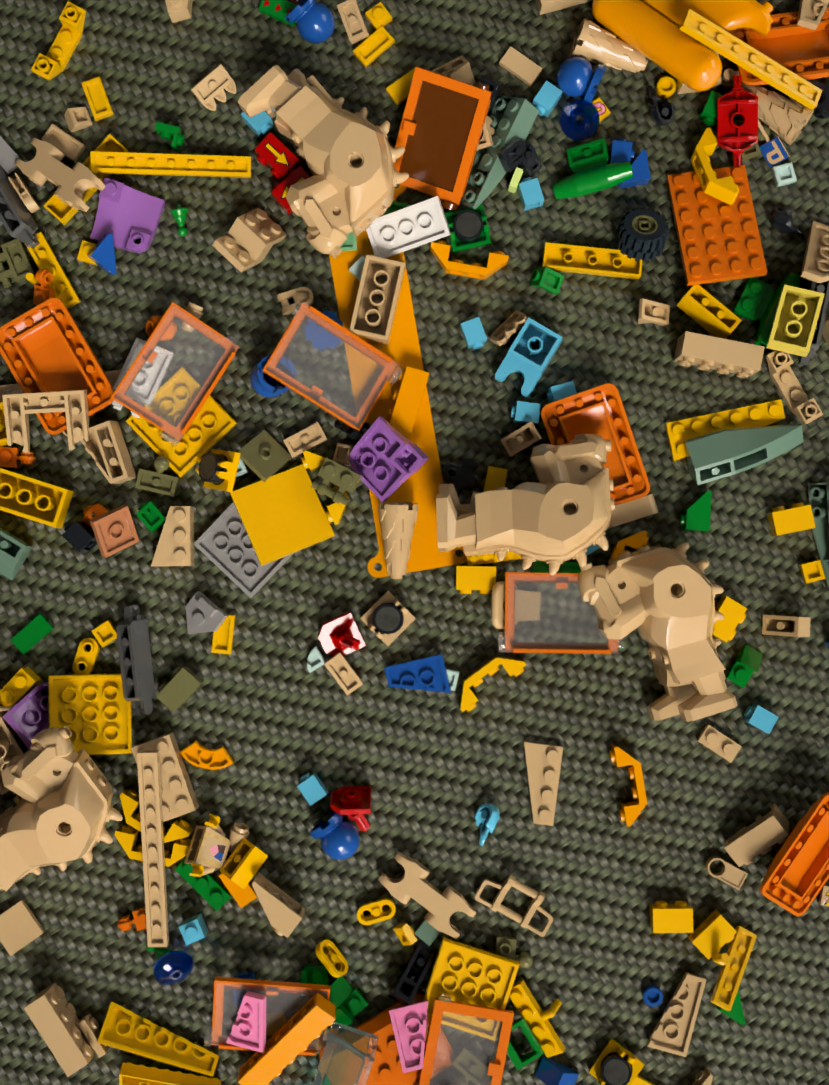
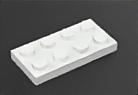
M439 196L376 218L370 227L366 229L374 255L380 258H388L451 235Z

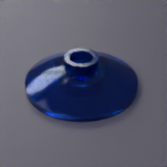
M580 99L570 102L565 106L560 116L562 131L573 140L580 141L590 138L599 126L598 110L592 103ZM579 115L584 118V121L581 123L576 120Z
M172 951L163 955L154 966L153 973L155 979L165 985H172L183 981L193 969L192 957L184 951Z

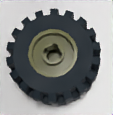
M642 207L641 209L634 208L632 211L628 210L626 214H623L619 223L615 239L617 248L621 250L623 255L626 254L628 258H634L636 261H648V259H655L656 256L659 257L664 250L669 234V224L666 222V218L664 216L661 217L659 212H654L650 208L649 210Z

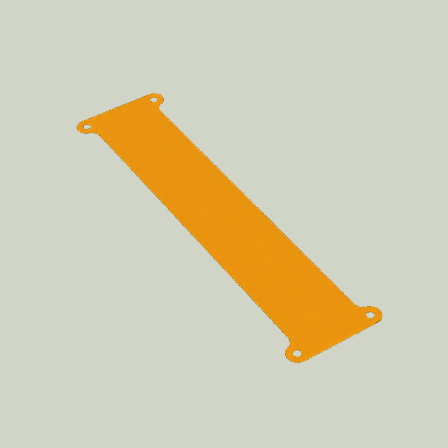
M400 185L399 188L394 190L393 201H396V198L406 190V186ZM366 230L356 237L357 250L342 251L336 258L329 254L339 317L343 322V327L347 330H350L360 281L349 272V268L361 256L366 258V254L375 256ZM404 252L385 258L405 263ZM406 263L389 344L362 339L392 358V362L397 364L388 379L387 385L366 419V422L371 426L378 417H383L390 423L387 417L390 408L394 409L396 401H393L395 390H400L402 382H398L401 371H405L407 366L424 371ZM344 342L357 415L382 372L383 367ZM426 385L410 441L416 444L429 459L384 502V504H388V502H411L412 506L414 503L418 504L417 521L414 525L410 559L407 563L406 573L457 565L467 561L463 546L456 547L450 551L439 552L436 494H439V484H443ZM369 489L379 551L375 557L370 559L367 568L373 577H387L390 575L387 574L386 560H384V544L378 504L381 501ZM461 549L463 551V555L461 557H457L456 550ZM376 563L382 565L380 571L375 570L374 566Z

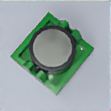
M479 205L476 209L465 208L444 213L451 233L449 239L452 253L491 245L489 225L487 224V216L483 205Z

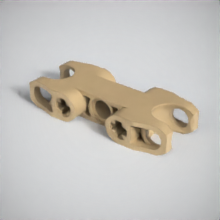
M32 138L30 143L37 150L35 157L27 162L17 159L14 164L39 187H42L47 180L58 187L54 193L55 196L70 207L87 212L90 207L82 200L84 192L89 188H97L103 191L106 187L104 183L88 167L80 162H77L72 169L61 163L65 155L47 141Z
M398 851L394 858L404 867V875L398 879H393L381 873L378 880L401 903L406 905L411 898L428 910L424 919L439 932L457 939L460 931L450 922L451 915L460 911L470 917H474L476 910L453 887L448 885L442 892L428 882L426 877L430 871L416 859Z

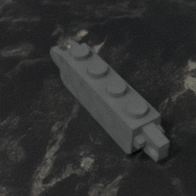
M0 165V220L13 238H18L27 247L35 248L40 244L35 235L39 227Z
M807 280V290L825 293L810 351L806 357L799 356L798 364L808 365L810 356H814L815 351L820 347L829 302V281L817 283Z
M138 605L124 606V622H118L116 626L123 695L126 701H131L134 715L141 716L142 713L150 715L153 711L152 698H156L148 623L147 619H141Z

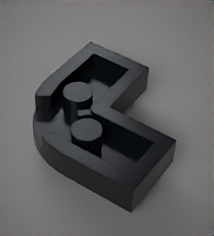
M522 140L512 141L497 154L505 172H511L519 164L520 168L523 169L524 177L528 178L532 177L542 168L533 145L527 144Z

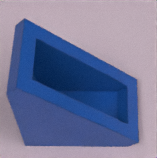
M644 149L631 165L634 177L618 184L617 187L620 189L647 185L650 181L651 176L647 152Z
M104 234L87 256L108 274H117L113 234Z
M542 1056L535 1076L546 1085H575L579 1072Z

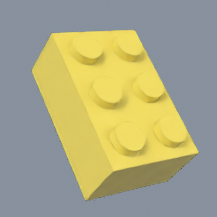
M784 284L766 348L806 357L810 351L825 293Z

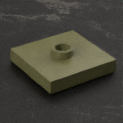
M265 429L237 452L241 453L240 459L263 482L268 480L292 458Z

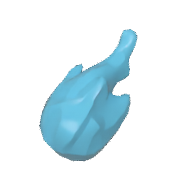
M491 803L482 804L474 815L476 826L479 827L481 825L480 846L484 845L489 831L490 833L493 832L497 821L500 819L499 809Z

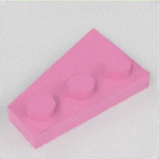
M247 991L226 1043L263 1053L266 1049V995Z
M428 1000L389 1010L403 1073L423 1069Z

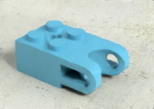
M528 317L495 373V380L503 382L510 373H521L525 379L521 387V394L526 398L529 397L562 343L563 337ZM538 342L539 349L532 350L531 344Z

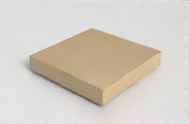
M23 899L0 914V942L10 956L45 932Z

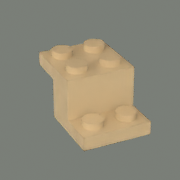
M256 208L237 217L227 235L216 239L212 246L234 267L243 272L261 263L271 247L284 240L287 234L280 225L268 217L265 211Z

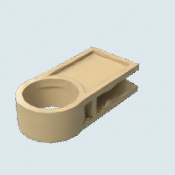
M14 173L16 179L8 177L27 209L31 213L39 210L38 203L22 178L17 173Z
M718 856L708 858L705 864L706 870L711 876L740 890L748 875L746 871ZM715 860H720L723 863L722 870L716 874L711 873L710 864Z

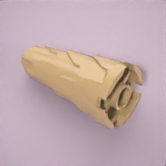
M586 18L582 20L577 31V37L574 38L569 57H583L594 65L600 64L634 73L645 70L648 59L623 40L617 38L615 34L601 28Z
M741 83V87L744 90L758 96V119L766 124L773 133L791 145L802 132L803 126L805 127L810 120L814 109L810 110L792 98L788 99L775 91L771 92L759 85Z
M379 502V522H381L387 574L390 575L391 579H402V575H406L407 563L410 559L411 540L414 533V525L417 521L418 504L414 503L412 506L411 502H388V504Z

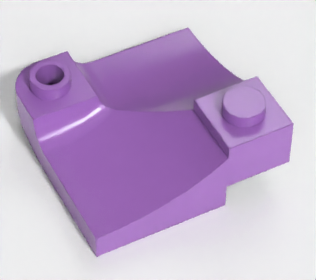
M104 178L103 183L106 187L99 193L98 210L90 238L99 242L104 234H113L114 247L133 253L145 252L149 249L154 239L166 203L165 200L124 185V183ZM141 239L140 244H135V241Z
M383 417L377 418L350 453L351 468L362 475V482L381 502H386L429 459L416 444L405 438Z
M48 682L40 683L3 716L4 720L18 734L28 750L31 749L30 745L32 744L30 739L39 732L49 728ZM41 692H46L47 696H42Z

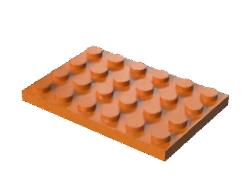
M745 165L713 169L717 174V179L732 176L734 182L738 185L739 193L731 205L704 193L695 171L667 175L666 181L687 286L766 276L767 274Z

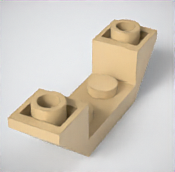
M775 350L766 355L770 376L789 410L805 425L824 415L814 398L808 399L790 365L794 362L789 353Z

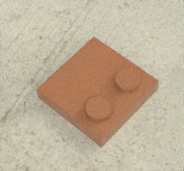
M122 505L90 520L101 555L104 558L139 542L127 505Z

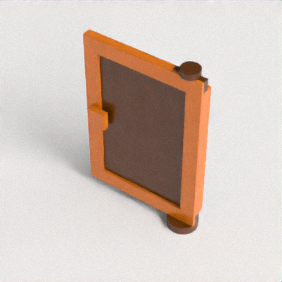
M418 66L415 67L395 148L399 146L405 147V152L400 158L396 159L394 169H397V172H407L409 174V178L400 183V185L434 197L439 196L442 207L455 211L459 210L491 102L492 91H489V85L478 83L477 86Z

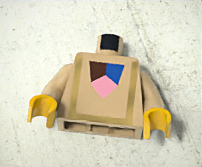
M209 813V821L204 823L207 826H196L184 862L193 866V871L189 874L190 876L201 877L214 872L215 868H221L232 854L228 851L230 840L225 838V833L219 825V816Z

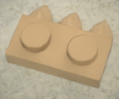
M219 64L190 90L203 106L211 111H216L214 98L218 101L226 102L224 89L236 94V85L225 68Z
M515 310L488 338L498 346L506 344L510 340V336L523 327L527 316Z

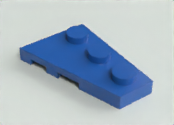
M443 654L384 667L389 687L452 693Z

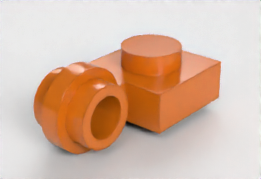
M47 269L38 270L35 278L39 284H34L33 304L35 305L54 298L55 288L49 287L53 279L52 273Z
M0 447V467L18 468L19 460H21V464L33 465V461H35L34 453L21 452V456H19V448Z
M145 907L133 910L134 918L132 919L130 916L118 919L119 923H117V926L121 931L132 929V924L136 925L137 931L147 929Z

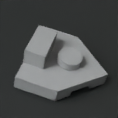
M197 591L185 606L188 634L215 632L228 617L227 614L200 591Z

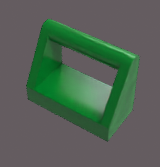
M524 1017L513 1020L511 1031L520 1026L534 1051L519 1056L509 1039L507 1054L517 1071L544 1054ZM501 1026L499 1027L497 1032L498 1038L500 1036Z

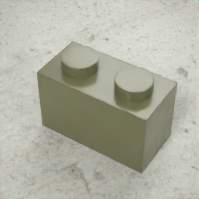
M187 666L182 669L178 667L171 675L173 679L169 683L164 682L158 689L160 693L156 697L173 713L203 683Z

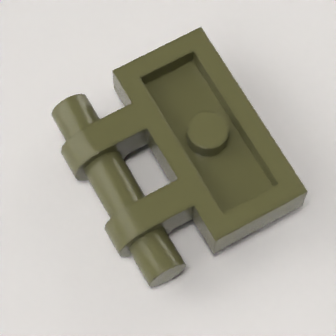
M18 238L1 245L3 253L0 254V282L3 283L4 288L12 286L9 280L11 277H14L15 281L19 283L26 280L27 273L35 275L23 243ZM6 260L10 267L8 270H5L3 262Z
M326 457L318 473V476L324 478L322 483L314 481L311 487L317 490V493L323 496L325 494L332 498L337 504L342 503L347 506L350 499L345 497L344 494L346 491L350 493L355 492L362 475ZM330 483H333L340 488L336 492L328 487Z

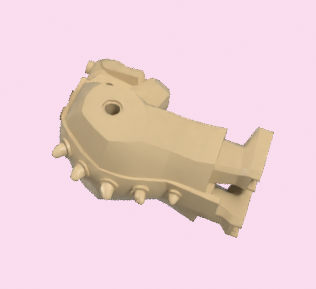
M275 65L240 96L238 104L249 118L263 111L271 119L276 117L275 125L279 133L291 139L297 148L296 152L302 159L306 158L312 177L291 185L286 199L292 212L300 216L307 225L308 234L306 239L319 252L330 254L333 258H336L342 252L340 247L347 240V234L352 232L357 237L362 231L368 229L372 222L382 216L392 204L397 184L403 183L409 178L407 172L400 173L397 172V169H394V163H396V159L403 155L405 147L392 148L387 140V134L390 129L389 121L386 120L380 126H375L366 118L368 115L366 107L361 108L359 113L355 112V114L342 109L344 98L333 99L313 75L307 78L306 81L305 75L299 69H294L286 76L285 72L278 65Z
M576 434L574 440H571L568 444H541L533 448L530 462L539 483L525 482L511 490H508L507 487H499L496 490L482 493L473 491L470 504H460L454 484H439V494H436L437 544L439 552L450 551L456 547L463 546L465 556L494 553L497 554L499 561H503L505 554L508 552H513L521 555L523 570L530 568L532 562H536V560L544 561L546 564H549L550 575H555L560 568V564L570 559H576L580 567L586 566V552L589 546L597 544L604 551L608 550L609 547L605 531L609 527L611 511L615 510L614 498H610V491H613V478L609 479V468H604L603 465L607 462V452L611 451V439H604L596 434Z
M682 543L675 549L649 547V545L637 548L638 551L632 553L630 551L618 554L619 557L609 559V566L603 564L592 566L591 562L586 563V566L580 567L581 572L578 576V587L582 601H588L590 605H593L598 617V629L604 638L623 639L638 628L639 635L643 640L647 641L649 645L648 655L653 661L655 677L659 680V684L664 685L666 693L646 706L649 718L654 721L680 715L682 720L690 722L738 706L735 696L726 686L724 674L726 669L720 661L716 650L717 646L721 644V640L712 637L714 623L725 618L721 612L715 610L714 601L715 595L723 593L724 589L722 586L712 584L704 575V570L710 565L708 560L691 563L686 559L687 555L685 554L689 549V543Z
M67 726L47 728L30 739L32 742L30 745L31 749L23 755L12 758L1 772L4 787L22 798L17 806L9 807L0 815V890L2 889L7 892L16 881L28 873L33 872L36 875H40V867L55 865L59 866L61 871H65L67 862L78 858H83L88 864L91 863L93 858L92 849L97 842L103 841L107 844L113 842L111 834L106 830V822L110 820H123L121 813L111 805L113 789L110 782L84 748L78 752L73 749L74 744L69 738L72 736V733Z

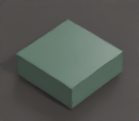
M425 919L414 931L415 935L428 946L441 933Z

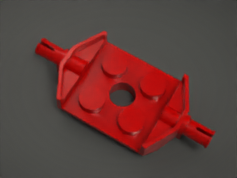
M734 75L732 91L716 100L717 146L731 152L733 155V167L741 166V154L743 151L758 143V96L744 90L741 87V75ZM735 115L743 117L744 122L741 126L734 125L733 117Z

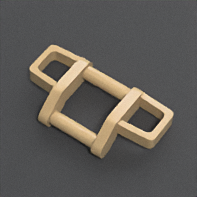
M511 874L503 884L483 879L475 893L476 901L488 906L494 912L498 911L520 923L519 926L527 928L541 937L546 935L553 922L552 915L540 906L546 894L521 883ZM485 885L499 888L492 903L480 897ZM511 887L533 898L524 916L501 904ZM536 909L548 917L542 930L529 924Z

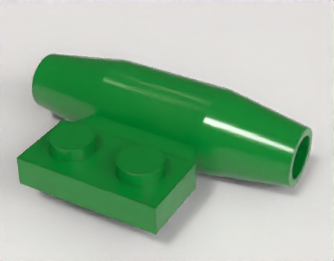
M605 138L566 149L569 166L574 174L554 183L553 190L556 199L581 197L612 188L634 177L631 162L607 164L609 154Z
M789 272L775 292L769 284L754 277L750 278L733 313L750 321L761 320L754 341L756 345L769 349L766 346L784 284L800 288L803 280L800 275Z

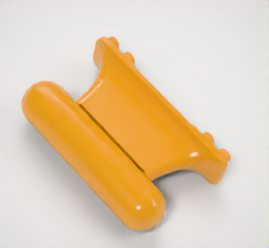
M593 0L592 14L599 24L684 85L698 92L709 90L719 80L723 67L720 58L714 51L679 29L684 15L689 9L727 32L739 28H749L761 35H766L770 31L771 23L773 22L770 16L773 6L767 1L760 4L756 0Z

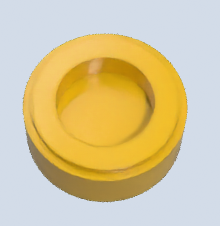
M670 76L661 77L656 84V92L661 97L668 98L676 90V81Z

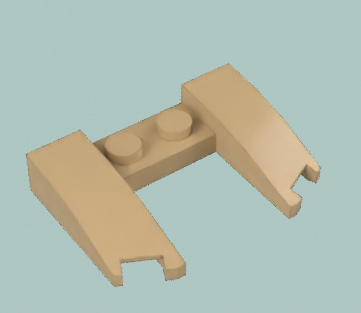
M87 389L2 395L8 446H12L14 442L24 446L22 452H30L29 414L65 412L69 450L75 449V443L82 439H85L86 442L89 441Z

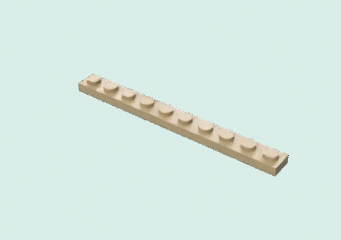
M159 750L138 751L137 767L148 947H168L169 929Z

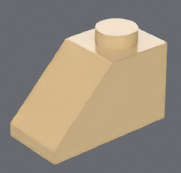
M763 615L762 634L810 637L811 617Z

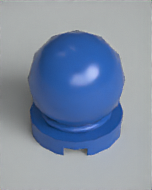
M300 0L298 5L285 17L289 24L293 21L297 23L298 32L309 43H322L328 40L334 32L335 17L326 5L317 3L316 0Z
M573 56L565 59L558 67L556 83L559 89L567 96L584 97L583 103L590 105L598 89L595 84L599 85L606 67L599 64L597 69H593L591 63L585 58Z
M271 354L257 362L250 374L252 388L256 393L268 398L277 397L290 389L262 371ZM282 356L276 368L294 379L296 377L294 365L289 359Z
M332 811L330 813L332 817L326 822L323 820L318 822L310 830V834L314 839L321 838V847L330 858L337 860L348 859L355 854L360 845L359 833L353 824L343 820L345 815Z

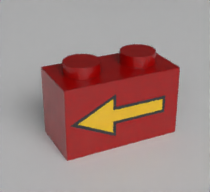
M271 132L254 149L257 161L263 166L267 165L271 169L270 173L276 179L281 178L284 181L292 169H297L301 166L299 159Z
M301 166L297 169H292L288 173L287 178L283 182L276 183L272 189L273 191H271L273 198L288 215L292 213L286 199L290 186L310 177Z

